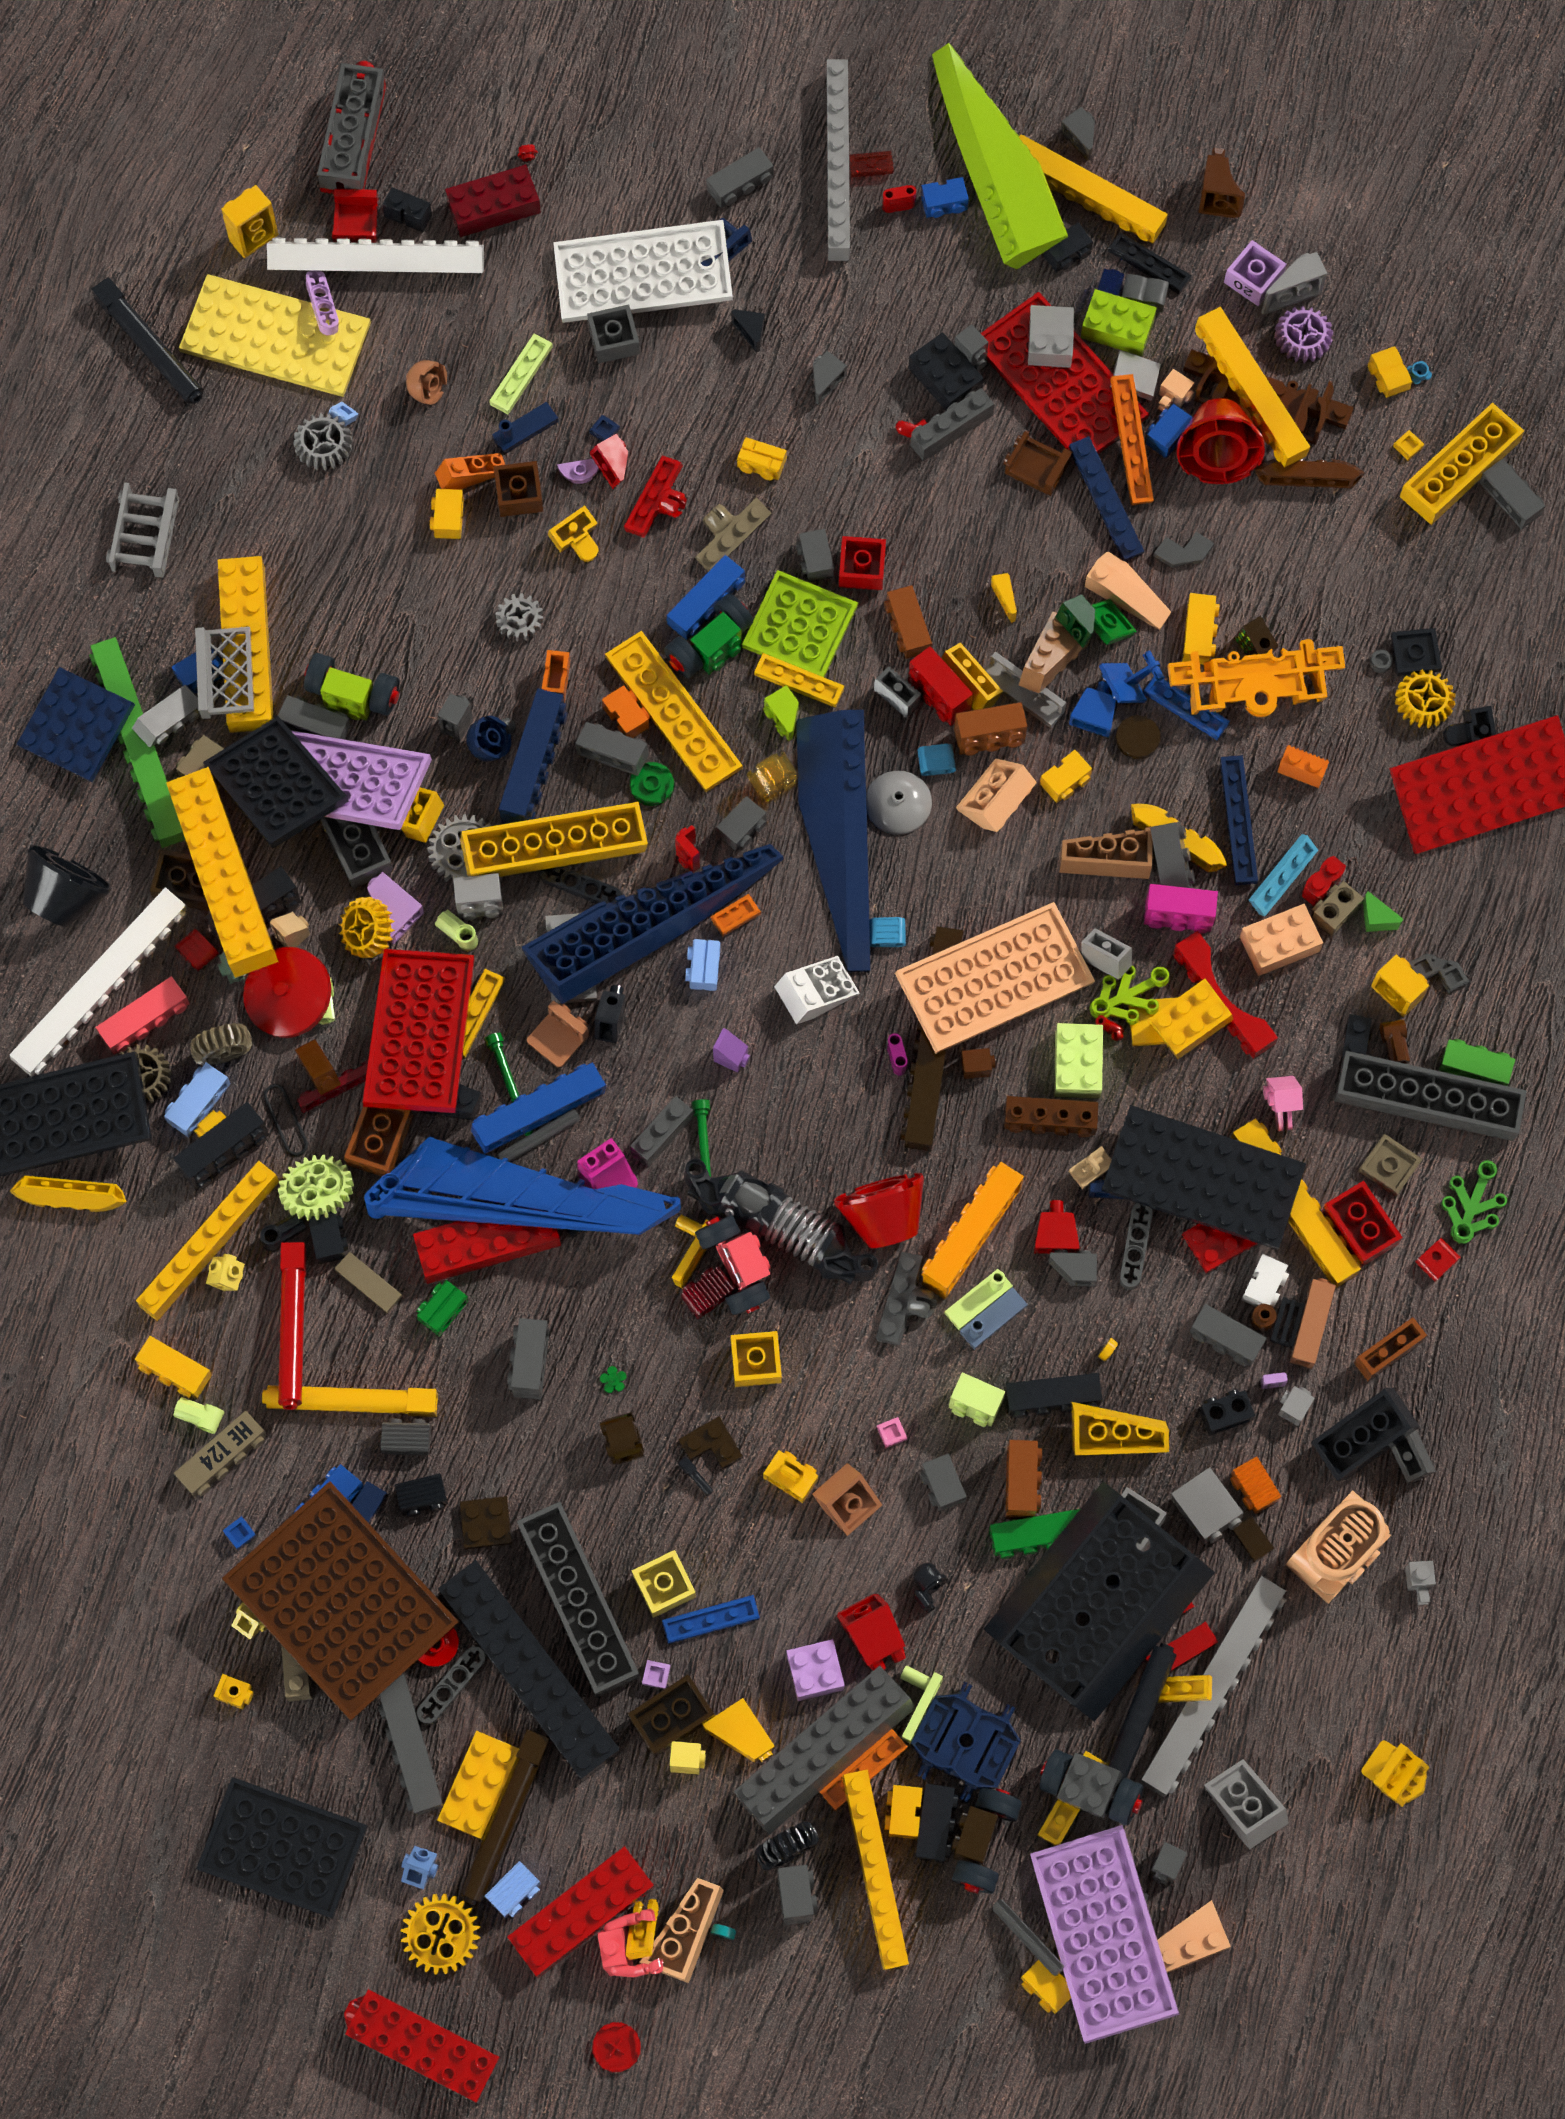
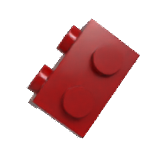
M693 825L681 829L675 838L676 855L679 857L678 861L683 868H689L692 873L700 868V852L694 847L696 844V834Z

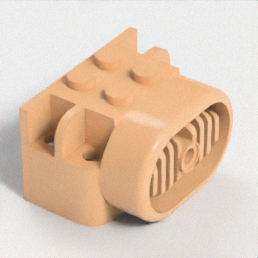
M1352 1491L1292 1555L1286 1566L1329 1604L1348 1582L1353 1585L1365 1571L1362 1568L1364 1565L1368 1568L1379 1556L1380 1552L1378 1549L1391 1536L1389 1528L1380 1511Z

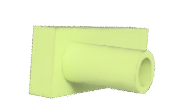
M997 1269L949 1307L944 1314L960 1331L1010 1290L1013 1285L1007 1280L1004 1273Z
M906 1665L900 1679L925 1691L902 1735V1740L911 1744L943 1681V1676L934 1672L931 1678Z

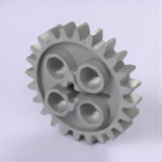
M463 814L462 820H459L454 815V822L446 818V826L438 824L440 832L432 831L435 838H429V844L432 846L427 847L428 853L431 854L428 856L429 862H433L431 864L433 870L438 869V876L445 874L444 879L446 882L450 878L468 877L458 833L490 827L491 824L489 823L484 826L483 818L476 822L475 815L470 820H467L466 814ZM453 839L456 843L448 846L445 844L446 841ZM454 860H460L461 864L458 866L451 865V862Z

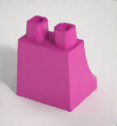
M612 1138L578 1160L577 1175L580 1179L585 1180L584 1185L588 1188L595 1190L619 1184L634 1188L638 1186L635 1174Z

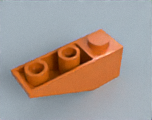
M501 453L448 458L443 460L435 475L441 489L461 490L495 478L493 466L506 464Z

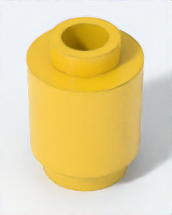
M212 1110L197 1124L194 1132L200 1138L225 1119L226 1116L220 1110L217 1113Z

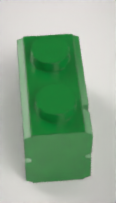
M447 1280L443 1284L438 1283L431 1293L433 1295L428 1302H422L417 1309L419 1313L417 1315L418 1321L439 1337L469 1302L468 1296Z

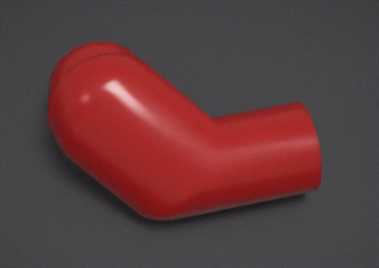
M923 419L914 425L901 420L896 423L895 428L899 434L911 438L912 431L920 425L924 426L927 422Z
M1103 1015L1096 1018V1024L1103 1025V1030L1111 1034L1112 1040L1120 1041L1123 1039L1124 1029L1121 1025L1110 1021Z

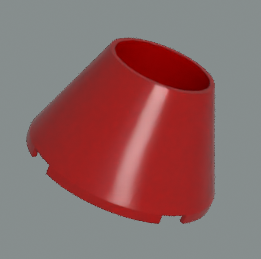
M1216 398L1203 403L1185 428L1177 444V459L1181 468L1188 475L1191 473L1198 477L1199 481L1209 484H1229L1248 477L1257 465L1260 466L1265 454L1264 439L1259 430L1236 402L1224 398Z
M914 1173L915 1177L908 1178L907 1174L872 1182L855 1188V1192L851 1195L846 1196V1193H843L834 1198L833 1201L838 1210L869 1248L893 1245L918 1234L924 1183L922 1173Z

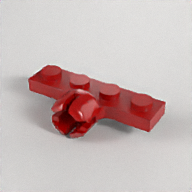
M661 456L624 525L626 532L645 538L658 514H665L674 518L682 515L683 512L678 511V509H685L687 501L685 494L671 489L683 467L680 461Z

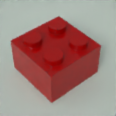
M842 536L839 587L869 590L883 589L886 539Z

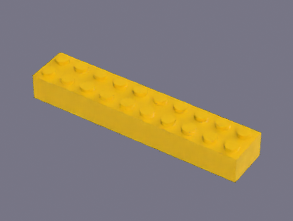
M209 767L166 782L228 965L234 977L242 976L278 962L216 782Z

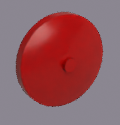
M282 947L274 950L278 962L248 974L244 985L243 998L249 1018L259 1029L272 1036L291 1038L310 1031L323 1018L331 999V980L326 967L315 955L297 947Z

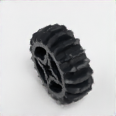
M802 1822L759 1845L755 1850V1855L763 1870H772L809 1851L817 1845L819 1838L810 1822Z

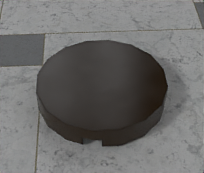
M1136 715L1128 717L1121 722L1116 733V743L1124 755L1133 757V759H1143L1154 754L1159 746L1161 735L1154 721L1145 716Z

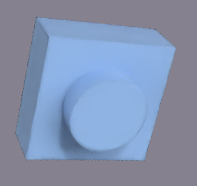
M343 402L332 406L328 412L333 419L338 416V422L344 421L345 426L356 421L358 413Z

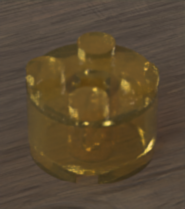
M784 751L781 752L780 757L776 753L764 759L755 766L757 770L754 773L750 770L746 775L760 798L765 799L766 802L777 797L778 794L776 792L784 788L787 791L797 784L795 780L798 777L797 771Z

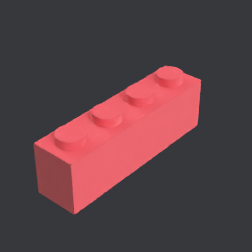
M171 976L95 1028L113 1055H115L116 1053L126 1051L127 1047H130V1044L134 1041L144 1039L149 1034V1031L155 1027L159 1028L166 1024L168 1018L174 1014L178 1015L184 1012L190 1003Z

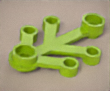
M1131 966L1127 971H1132L1133 973L1130 975L1123 974L1118 993L1111 999H1109L1111 990L1116 987V978L1106 975L1102 980L1103 988L1100 997L1090 1004V1014L1094 1018L1103 1015L1106 1018L1113 1016L1126 1019V1022L1130 1025L1138 1023L1139 1012L1135 1009L1127 1011L1116 1008V1006L1125 1004L1143 1008L1151 1015L1156 1014L1159 1011L1157 1000H1147L1135 996L1155 986L1163 987L1169 982L1168 970L1164 967H1156L1151 972V978L1129 989L1131 980L1136 976V969L1134 966ZM1162 977L1164 980L1159 981L1156 979ZM1107 981L1113 982L1111 985L1106 984ZM1155 1005L1156 1007L1151 1009L1148 1006ZM1099 1008L1105 1009L1104 1011H1097ZM1135 1015L1136 1018L1130 1019L1129 1016Z

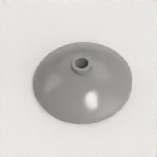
M906 771L884 773L871 783L866 792L867 815L877 828L886 833L894 835L911 833L919 829L927 821L932 808L931 793L924 781L912 773ZM902 795L903 798L898 800L895 796Z

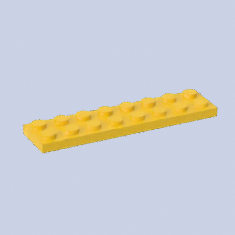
M642 631L605 654V658L629 690L633 691L640 705L646 709L652 721L705 792H708L743 769V765Z

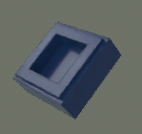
M602 414L589 432L600 441H604L615 435L620 430V426Z

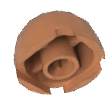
M422 360L415 363L406 375L408 393L415 400L429 405L435 404L442 397L444 392H440L443 384H447L445 366L430 360Z

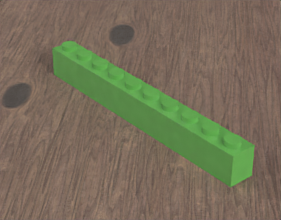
M114 637L90 645L93 653L89 654L93 667L98 666L99 673H96L99 685H104L106 690L135 704L118 735L120 744L125 743L127 750L123 751L127 764L132 763L134 769L130 770L134 783L139 782L141 789H138L137 793L141 803L146 802L147 809H144L147 821L153 822L154 828L150 830L154 841H159L162 848L184 841L186 839L166 784L167 780L155 746L149 748L132 729L137 718L143 712L117 639Z

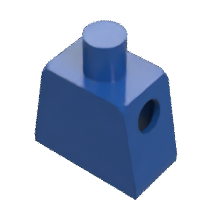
M1100 681L1096 690L1092 688L1085 689L1071 713L1069 725L1109 738L1116 700L1109 694L1110 687L1107 682Z

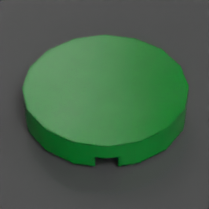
M657 762L645 763L638 776L631 775V793L638 802L644 805L656 806L663 804L673 793L674 778L666 766Z

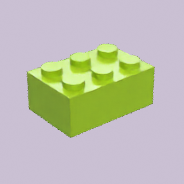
M1095 289L1082 325L1080 338L1142 356L1154 323L1157 307Z

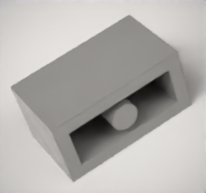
M1096 928L1081 942L1084 961L1118 980L1132 966V947Z

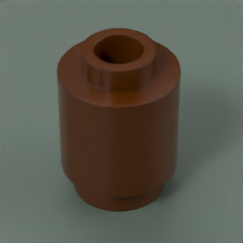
M1268 1304L1258 1305L1251 1315L1252 1327L1260 1332L1268 1331L1276 1320V1311Z

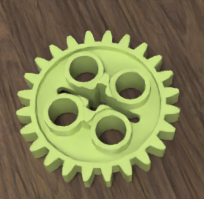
M313 1155L311 1161H308L305 1157L302 1164L296 1161V1168L288 1167L290 1174H282L284 1180L279 1181V1198L286 1211L289 1210L291 1216L297 1213L298 1219L305 1215L307 1221L312 1216L319 1220L322 1214L328 1218V1212L330 1211L336 1214V1207L344 1208L343 1201H350L348 1195L353 1194L352 1187L354 1186L351 1172L348 1171L347 1165H342L341 1160L335 1162L333 1156L326 1160L325 1155H322L320 1160H317L316 1156Z

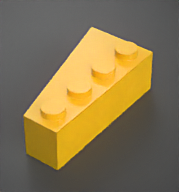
M1072 1402V1448L1075 1455L1169 1452V1429L1166 1421Z

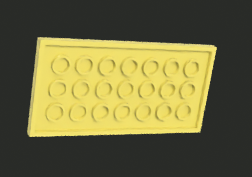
M207 274L180 343L179 351L344 397L371 321L369 318L336 310L339 319L338 332L334 335H325L319 330L311 302ZM320 308V309H319V310L322 311V312H327V311H329L328 308Z

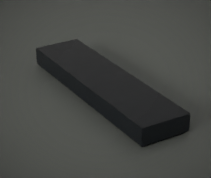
M1121 232L1108 248L1110 253L1149 277L1169 282L1168 288L1179 295L1191 280L1192 275Z

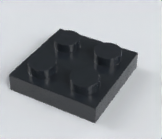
M1435 628L1391 632L1390 637L1397 676L1411 675L1414 671L1419 674L1422 669L1425 673H1428L1430 670L1433 673L1441 672L1442 665Z

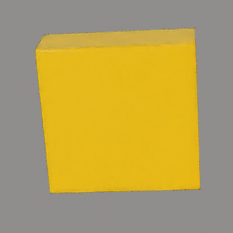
M1408 430L1394 443L1393 447L1409 461L1424 448L1425 444Z

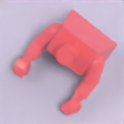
M652 1909L641 1910L640 1914L635 1912L623 1915L606 1923L604 1929L598 1932L603 1969L610 1976L634 1978L647 1975L649 1972L650 1974H659L663 1971V1960H660V1958L649 1964L633 1965V1960H629L626 1956L627 1926L637 1925L643 1920L656 1921L655 1913Z

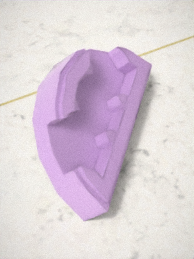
M593 459L557 464L560 475L574 484H583L591 481L599 471V467Z

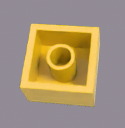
M1396 954L1377 972L1371 987L1404 1018L1422 1001L1429 984H1427L1428 982L1422 974L1416 973L1411 968L1410 963L1405 958H1400Z
M777 1331L731 1335L735 1387L782 1383Z

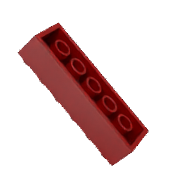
M456 1221L413 1234L427 1284L561 1246L557 1228Z
M624 1846L508 1935L507 1938L538 1979L603 1929L606 1923L616 1919L634 1905L635 1902H638L654 1889V1885Z

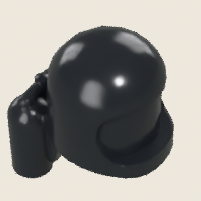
M928 1562L919 1565L915 1569L913 1579L920 1589L914 1590V1599L924 1611L930 1613L935 1609L931 1594L946 1584L948 1578L944 1574L941 1575L934 1564Z

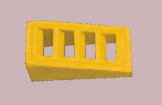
M1008 573L993 575L991 577V587L1010 622H1015L1017 610L1010 576Z

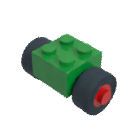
M726 594L714 605L717 617L690 639L691 645L683 638L676 637L664 648V653L670 665L684 677L691 678L701 668L709 675L714 670L717 672L724 666L728 658L735 657L741 651V634L753 624V618L744 603L734 595Z

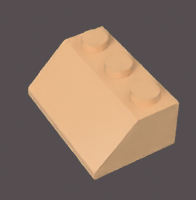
M995 759L957 805L956 809L983 829L997 832L1004 826L1010 815L1017 810L1022 800L1030 794L1031 789L1037 782L1024 765Z

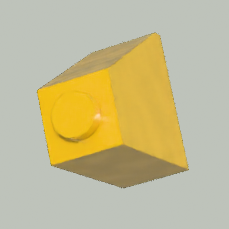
M743 1698L703 1724L705 1732L754 1763L758 1760L762 1763L773 1756L774 1744Z

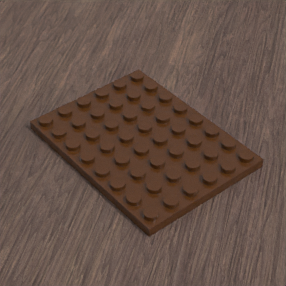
M331 1481L222 1577V1580L350 1721L359 1715L459 1623Z

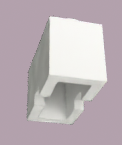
M1262 1254L1253 1274L1256 1280L1251 1278L1242 1301L1255 1307L1260 1304H1268L1275 1307L1280 1296L1276 1291L1279 1285L1284 1287L1289 1276L1285 1272L1288 1265Z

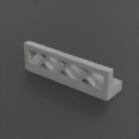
M997 652L993 653L990 664L985 671L1003 690L1002 694L1015 703L1022 702L1024 710L1052 728L1064 714L1066 702L1046 687L1040 693H1036L1019 686L1023 671Z

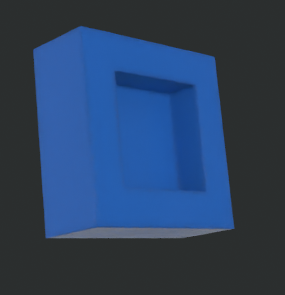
M242 1516L223 1530L237 1550L257 1536Z

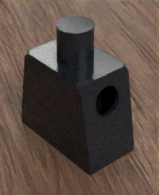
M612 985L610 991L602 992L595 1016L596 1040L617 1044L625 1013L624 988L619 985Z

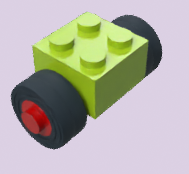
M320 653L313 655L305 670L304 689L308 692L322 695L323 703L327 710L334 713L335 711H340L351 719H363L366 721L370 711L382 715H389L399 698L400 680L398 677L380 673L373 686L370 679L334 669L335 660L333 657Z

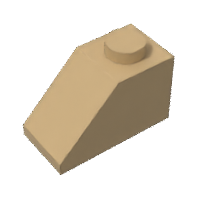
M293 912L270 921L275 938L284 947H297L310 935L308 922L301 915L297 917Z

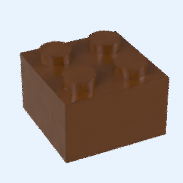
M537 461L493 466L500 517L544 512Z

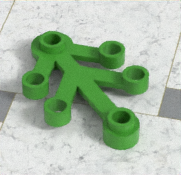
M1486 1160L1479 1165L1477 1169L1479 1179L1471 1199L1465 1190L1463 1178L1460 1176L1451 1178L1449 1187L1456 1191L1465 1211L1463 1219H1461L1455 1207L1456 1200L1452 1196L1444 1197L1441 1202L1442 1209L1448 1212L1453 1223L1450 1232L1451 1237L1459 1244L1470 1242L1475 1232L1486 1228L1494 1229L1499 1224V1218L1495 1214H1489L1484 1220L1471 1224L1475 1215L1493 1208L1502 1209L1507 1203V1197L1501 1193L1496 1194L1492 1199L1479 1203L1488 1180L1493 1179L1497 1173V1167L1492 1161ZM1488 1169L1490 1175H1484L1482 1170ZM1454 1180L1460 1182L1459 1187L1453 1185ZM1496 1198H1501L1504 1203L1498 1204ZM1445 1201H1451L1452 1207H1447ZM1493 1218L1496 1223L1491 1225L1488 1223V1219ZM1458 1230H1464L1466 1236H1460Z

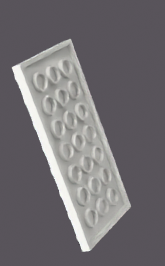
M723 220L553 242L563 323L588 320L587 313L628 304L633 314L733 300ZM722 253V254L715 260L714 256L717 255V254ZM711 258L713 260L710 266H703L701 264L706 259Z

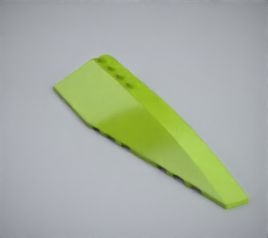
M948 43L932 54L948 115L1003 263L1012 268L1019 269L1067 238L1068 234L1040 163L1032 156L1028 147L1023 144L1019 135L1011 128L1008 120L993 100L988 97L984 88L974 78L975 76L964 65L963 60L952 45Z

